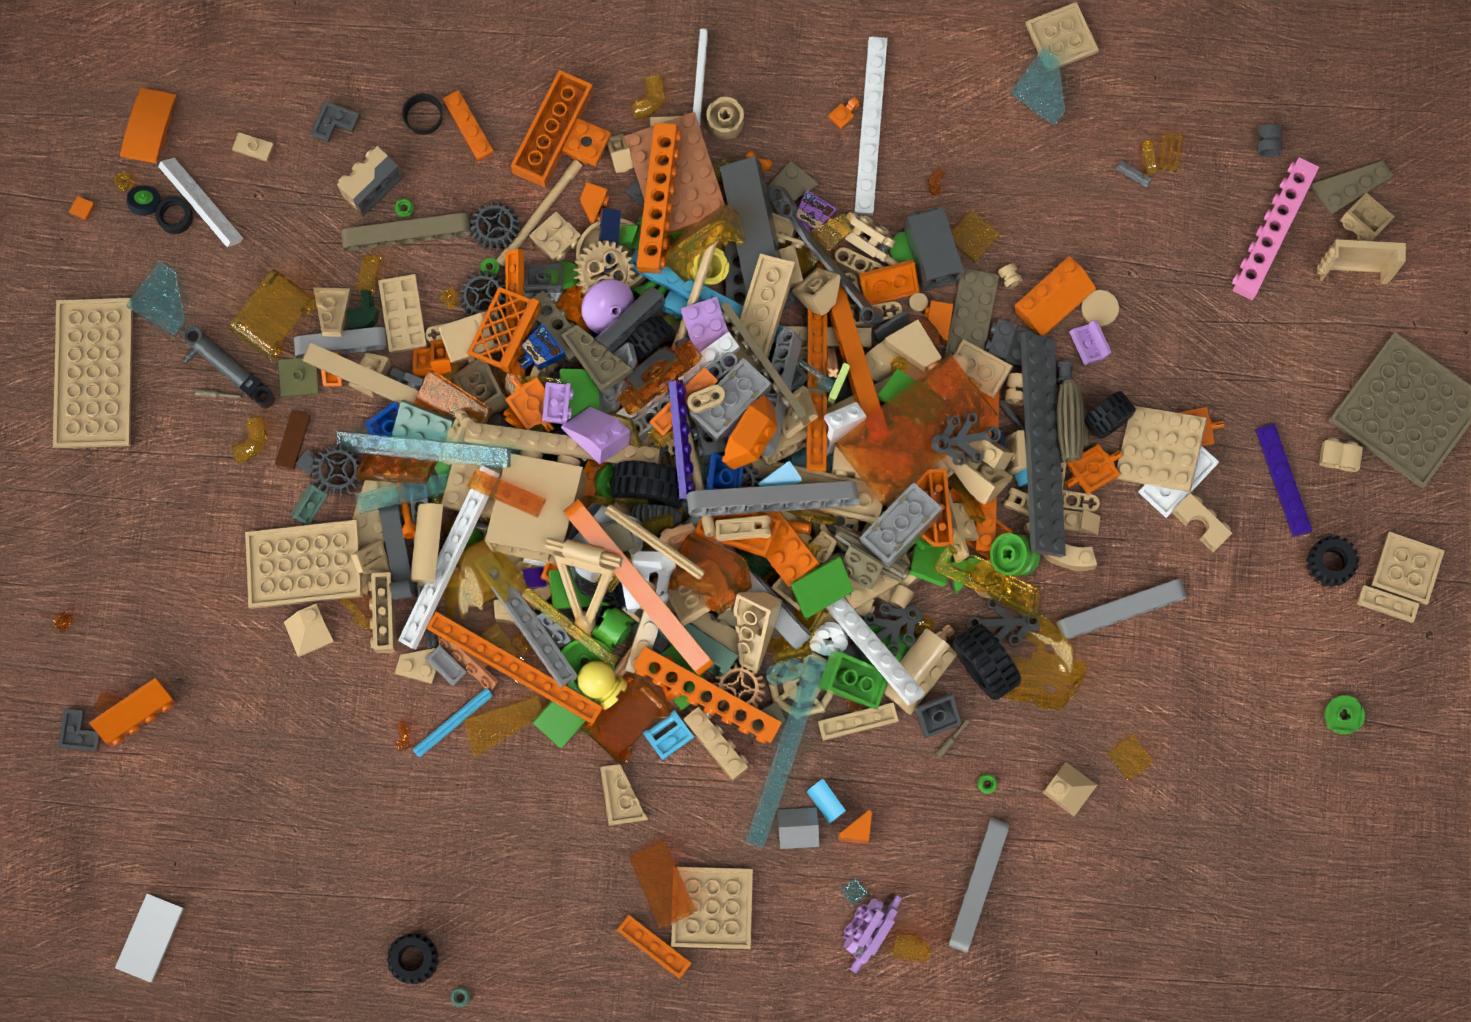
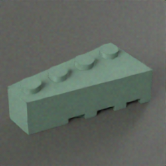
M689 623L685 625L686 630L714 663L707 671L714 676H724L738 655L718 643L712 637L701 632L697 626ZM659 629L657 635H659L661 638H663L672 645V643Z

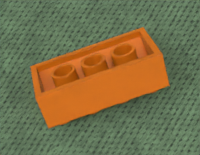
M1069 256L1015 304V314L1037 335L1045 336L1093 293L1096 287L1084 269Z
M155 677L89 723L107 745L117 746L124 741L123 738L127 735L137 733L143 724H149L156 720V716L161 712L165 713L171 710L176 700L166 685Z

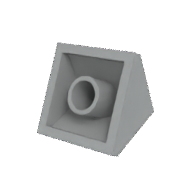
M817 807L778 810L780 849L819 847Z

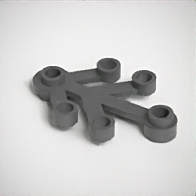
M968 412L965 414V422L956 436L949 438L954 428L958 427L961 423L959 416L952 415L948 417V425L943 433L937 434L932 438L931 446L936 453L945 452L949 455L955 465H964L966 457L963 454H958L951 447L952 445H957L966 452L972 462H980L983 458L982 453L976 451L968 443L980 440L997 442L1001 437L999 428L987 427L984 432L966 435L971 426L977 422V415L973 412ZM953 418L956 420L955 424L952 423ZM975 454L978 455L977 460L974 458ZM959 456H960V458H961V462H960V463H959L958 460H957Z
M992 597L987 601V607L990 610H994L1003 619H980L977 616H972L968 619L966 627L967 629L971 628L973 620L977 621L978 624H983L985 627H1003L997 635H993L1001 644V641L1015 626H1023L1017 634L1011 635L1009 638V645L1017 647L1021 639L1029 631L1040 629L1042 618L1036 612L1028 613L1018 604L1017 598L1009 597L1006 606L1009 609H1014L1022 617L1014 618L999 605L998 599ZM1010 600L1015 601L1016 605H1015V606L1009 605V601H1010ZM990 601H995V602H996V606H995V607L990 606L989 602H990ZM1034 618L1036 623L1031 624L1029 619ZM1012 638H1017V639H1018V643H1017V644H1013V643L1011 642V639H1012Z
M887 603L882 604L879 609L880 614L885 617L889 615L901 617L897 621L876 618L871 613L864 617V622L868 627L878 626L885 628L876 634L880 641L891 635L888 650L890 651V648L897 650L894 653L891 652L894 657L899 653L900 628L906 624L907 630L903 637V644L905 646H912L914 644V627L922 618V612L916 606H908L903 610L892 608ZM882 608H887L889 611L884 612ZM914 612L916 616L911 617L909 613ZM872 618L873 622L870 623L866 619ZM910 637L912 641L907 642L905 639ZM857 647L858 652L861 655L865 656V654L860 650V648Z

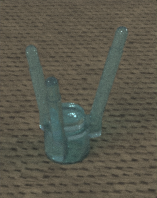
M799 359L800 366L819 377L816 383L819 389L806 387L809 392L818 393L822 396L825 392L830 393L835 379L824 375ZM796 385L795 389H799L802 386Z

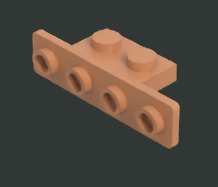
M437 637L436 640L440 646L462 664L467 672L473 675L484 688L489 689L490 692L495 689L498 680L487 670L490 665L445 639Z

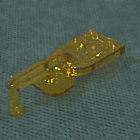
M948 544L936 561L934 568L938 573L977 591L987 592L995 601L1034 619L1037 615L1040 589L1013 576L1000 574L987 560L970 555L964 571L947 563L950 556L956 554L955 547L952 544Z

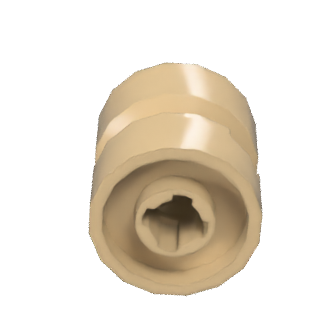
M1011 373L1008 375L1007 386L1009 389L1006 390L1005 402L1024 406L1022 373Z

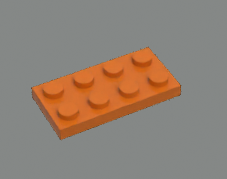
M781 511L761 512L759 514L770 516L782 522L767 560L786 585L791 588V582L812 571L820 562Z
M759 513L714 515L712 517L716 529V520L756 517L765 515ZM771 518V524L769 525V529H771L770 538L759 537L718 542L767 558L782 522L781 520ZM700 519L695 530L696 535L717 541L716 535L711 537L705 536ZM756 525V529H761V525Z

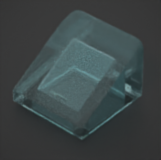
M856 879L840 890L852 906L868 894Z

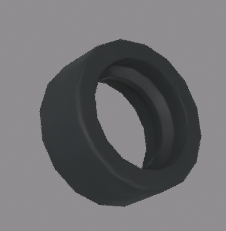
M179 197L165 198L158 204L155 211L158 224L164 231L170 234L183 233L191 226L193 221L191 208L185 200ZM178 205L182 207L185 211V217L182 222L177 225H168L164 221V212L171 206Z

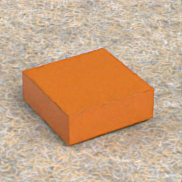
M77 196L69 213L87 221L95 204Z

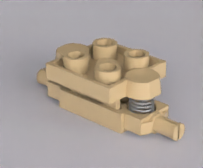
M849 212L845 217L847 219L845 224L838 223L832 218L828 219L827 225L873 258L876 257L889 265L899 263L890 257V253H888V248H893L896 240L888 233L889 230L882 225L877 226L873 224L874 220L866 215L858 216L853 212ZM863 233L869 235L871 237L870 240L867 237L862 236Z

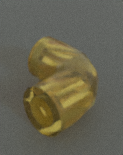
M654 75L644 80L647 90L646 96L642 100L631 103L636 121L655 114L662 106L665 97L662 76Z
M256 416L246 420L247 439L240 444L232 446L233 454L238 464L256 457L264 448L267 439V429L263 416Z

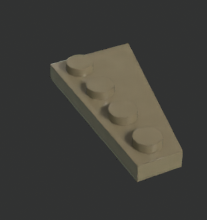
M790 161L766 188L769 197V191L772 187H784L795 202L803 198L807 190L810 192L818 188L819 184ZM778 190L775 194L777 200H779L782 196L780 190ZM769 198L771 211L777 214L778 211Z
M1380 161L1312 183L1310 188L1329 215L1332 216L1361 198L1366 192L1369 193L1387 182L1394 175L1384 161Z
M575 325L561 335L601 393L634 372L630 366L623 363L620 358L613 355L605 346L599 344L578 325Z

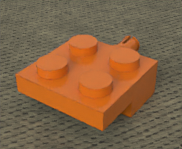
M442 339L431 341V347L413 349V375L424 377L431 374L452 372L453 363L450 362Z

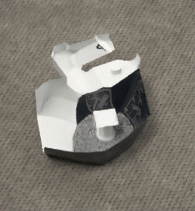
M592 503L587 509L599 524L613 520L605 514L607 507ZM628 515L629 518L641 526L639 519ZM573 526L567 539L589 544L577 528ZM633 534L636 548L623 553L647 582L649 581L650 573L657 572L659 574L656 593L666 604L670 596L667 593L670 574L676 569V563L659 551L641 550L644 541ZM570 566L580 594L593 598L602 574ZM613 573L602 602L623 609L628 614H634L640 608L639 603Z

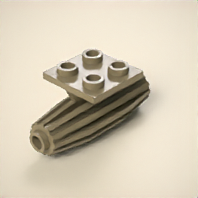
M1065 380L1064 384L1060 385L1057 403L1058 441L1062 460L1066 462L1082 460L1083 447H1088V427L1084 421L1087 416V409H1084L1080 386L1075 383V380Z
M843 525L840 527L834 539L837 541L836 545L846 553L842 562L849 578L872 590L879 574L897 581L906 579L910 572L908 569L909 564L902 558L888 569L878 556L861 544L860 537L863 533Z

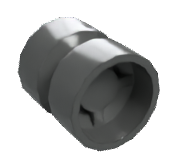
M1267 124L1258 128V140L1260 141L1257 144V154L1259 156L1277 157L1282 154V142L1279 141L1282 139L1283 134L1281 126Z

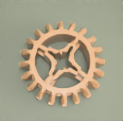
M733 663L734 669L730 668L722 677L715 676L719 683L714 682L713 685L732 692L735 697H737L734 686L737 687L739 680H741V688L744 691L738 694V698L741 699L743 695L754 694L746 703L755 708L758 707L755 701L762 702V698L758 695H764L765 691L759 690V688L765 687V684L758 683L763 679L762 676L755 677L758 672L753 671L751 673L750 669L746 670L743 666L737 668V663ZM738 674L735 682L724 683L728 677ZM744 675L753 681L755 688H750V686L744 684ZM722 700L719 707L723 708L725 705H727L725 710L727 711L729 709V703L726 700ZM740 710L741 715H744V710Z

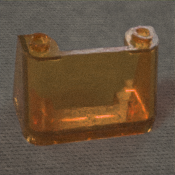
M690 533L684 539L677 552L705 571L701 579H697L676 564V569L670 574L668 589L675 590L681 584L704 595L708 609L721 615L735 603L737 593L747 592L752 588L748 564L742 556L695 533Z
M632 672L623 677L627 681V688L624 692L621 690L616 696L618 698L617 702L608 709H603L594 725L585 721L580 727V730L621 766L631 759L632 749L630 747L643 734L642 732L655 719H666L673 708L646 680Z

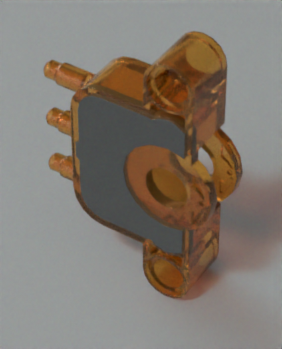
M690 340L681 344L674 351L668 346L659 348L633 369L634 372L625 378V382L629 387L618 396L617 401L628 415L637 413L652 401L655 396L669 391V381L678 380L679 377L698 364L703 357ZM669 380L664 386L659 387L663 382Z

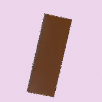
M292 410L275 465L292 470L295 469V463L298 460L311 419L310 415Z

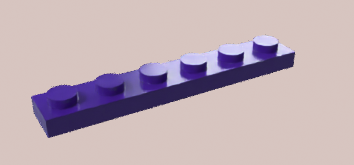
M682 379L669 381L680 499L687 498L686 495L689 492L695 491V483L692 481L693 463L690 460L692 447L688 439L690 427L686 418L688 407L684 397L686 395V386L683 384Z
M1275 423L1257 428L1255 431L1292 537L1311 532L1312 528Z

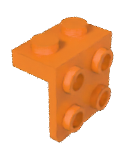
M574 285L566 289L555 306L558 309H563L567 315L565 319L589 333L590 329L582 317V302L587 292L581 293L580 291L583 286Z

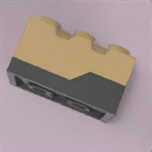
M378 146L370 149L365 155L366 159L362 163L357 162L352 167L353 172L350 175H343L337 184L343 198L363 216L403 179L399 166Z

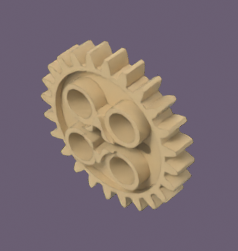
M604 240L603 243L596 241V246L590 243V249L583 248L585 254H578L581 261H575L579 268H575L574 271L578 272L579 275H576L574 278L580 279V282L576 285L583 286L580 291L581 293L587 292L600 279H614L615 271L619 274L617 280L623 282L628 287L627 283L633 282L629 276L635 274L630 271V268L634 267V265L628 263L632 257H625L628 251H621L622 246H616V242L609 244L607 240ZM607 254H609L611 257V261L609 263H607L605 260ZM592 262L595 265V269L593 272H591L589 268ZM616 263H618V266H617V267L611 268V267L614 266ZM604 268H611L605 271L604 275H597L599 273H602L604 271ZM597 275L592 280L590 279L591 276Z

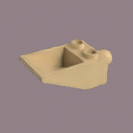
M497 311L493 312L490 316L492 322L500 319ZM486 312L438 327L451 363L473 358L468 356L467 352ZM505 322L494 325L497 334L506 330ZM492 327L484 329L482 333L484 339L495 335ZM506 335L498 337L501 346L508 343ZM497 339L486 342L488 350L499 347ZM484 343L476 346L474 350L477 354L487 351Z

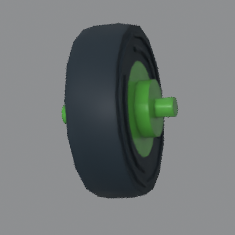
M136 186L127 195L128 208L137 215L147 216L155 213L158 204L161 202L159 192L151 186Z

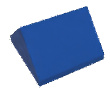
M395 401L364 422L367 430L384 452L389 447L399 406Z
M711 453L706 490L741 488L744 466L734 470L730 469L722 461V455Z

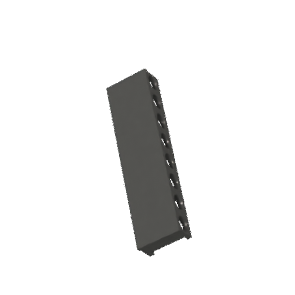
M755 156L720 167L746 294H748L759 255L764 254L781 259L762 165ZM789 292L786 299L787 303L791 302Z

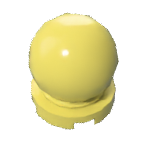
M705 248L695 251L686 262V272L688 277L693 280L696 278ZM718 248L715 249L704 286L721 282L729 272V262H727L725 253Z
M591 661L585 664L578 673V687L585 696L595 699L594 702L602 706L604 710L617 702L618 698L616 696L621 690L624 692L627 688V681L621 676L615 678V672L611 666L603 661Z

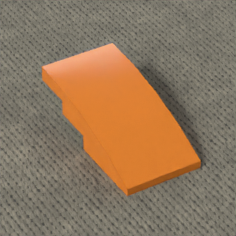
M140 88L128 121L120 157L157 163L168 137L167 130L177 101L176 94Z

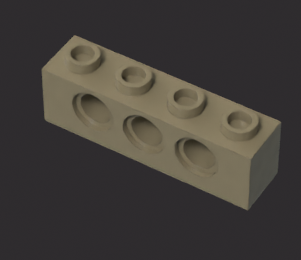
M541 291L533 297L540 301L542 307L536 322L546 327L564 350L565 358L572 366L578 362V359L561 335L574 327L575 324L573 322L569 323L565 319L567 317L566 313L562 308L558 309L554 305L556 301L551 294L546 295L544 291ZM547 310L552 311L548 316L543 315ZM558 324L563 325L559 330L554 329Z

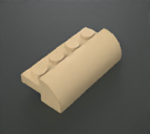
M425 503L418 505L410 578L411 582H417L416 586L424 587L426 583L434 584L443 504Z
M926 628L900 661V664L925 692V697L957 654L949 644ZM888 682L883 693L909 715L913 713L915 707L924 698L922 697L908 706Z

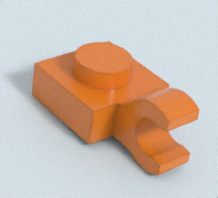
M853 97L846 106L841 103L828 115V118L842 130L854 119L852 112L860 106V102Z

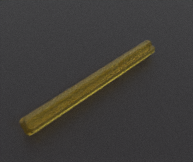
M525 589L522 593L523 598L609 666L613 667L617 663L618 658L532 589Z

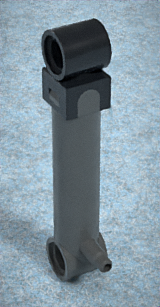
M191 326L185 329L183 338L189 347L192 348L183 358L185 363L192 360L198 353L235 384L251 400L254 399L259 407L266 409L274 404L275 397L271 390L206 336L198 327ZM193 335H199L197 340L190 341ZM268 394L267 399L263 401L260 400V396Z

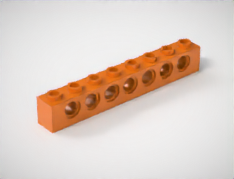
M654 123L636 266L640 273L662 274L663 268L666 267V257L664 254L669 246L667 232H670L671 229L669 214L673 212L671 197L675 195V184H673L674 178L677 177V166L675 164L676 160H679L680 151L677 149L678 142H681L682 132L679 131L677 124ZM666 142L671 143L668 147H662ZM663 160H669L666 165H660ZM666 178L665 182L658 183L659 179ZM658 196H664L663 200L656 201ZM656 214H662V216L659 219H654V216ZM654 232H660L657 237H651ZM651 250H658L655 255H649Z
M645 646L633 665L636 668L635 673L644 678L646 675L654 678L652 682L660 687H663L665 684L670 687L669 692L678 697L683 694L688 697L686 701L694 706H697L698 703L705 707L703 711L712 716L715 713L721 715V721L730 726L732 722L739 725V731L747 735L749 732L757 735L755 739L763 744L772 742L782 724L777 719ZM653 662H657L661 666L660 671L656 674L651 673L649 670V666ZM669 672L677 673L678 679L675 683L667 681L666 676ZM687 681H692L695 684V689L691 693L684 690V684ZM703 691H710L712 693L711 701H702L701 693ZM721 700H726L729 703V709L725 712L718 709V703ZM738 710L746 712L747 716L744 721H738L735 718V713ZM756 719H760L764 723V727L760 731H756L752 727V723Z

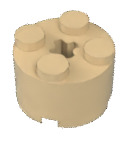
M720 97L708 106L706 115L710 134L723 140L738 137L744 126V111L738 101L731 97Z

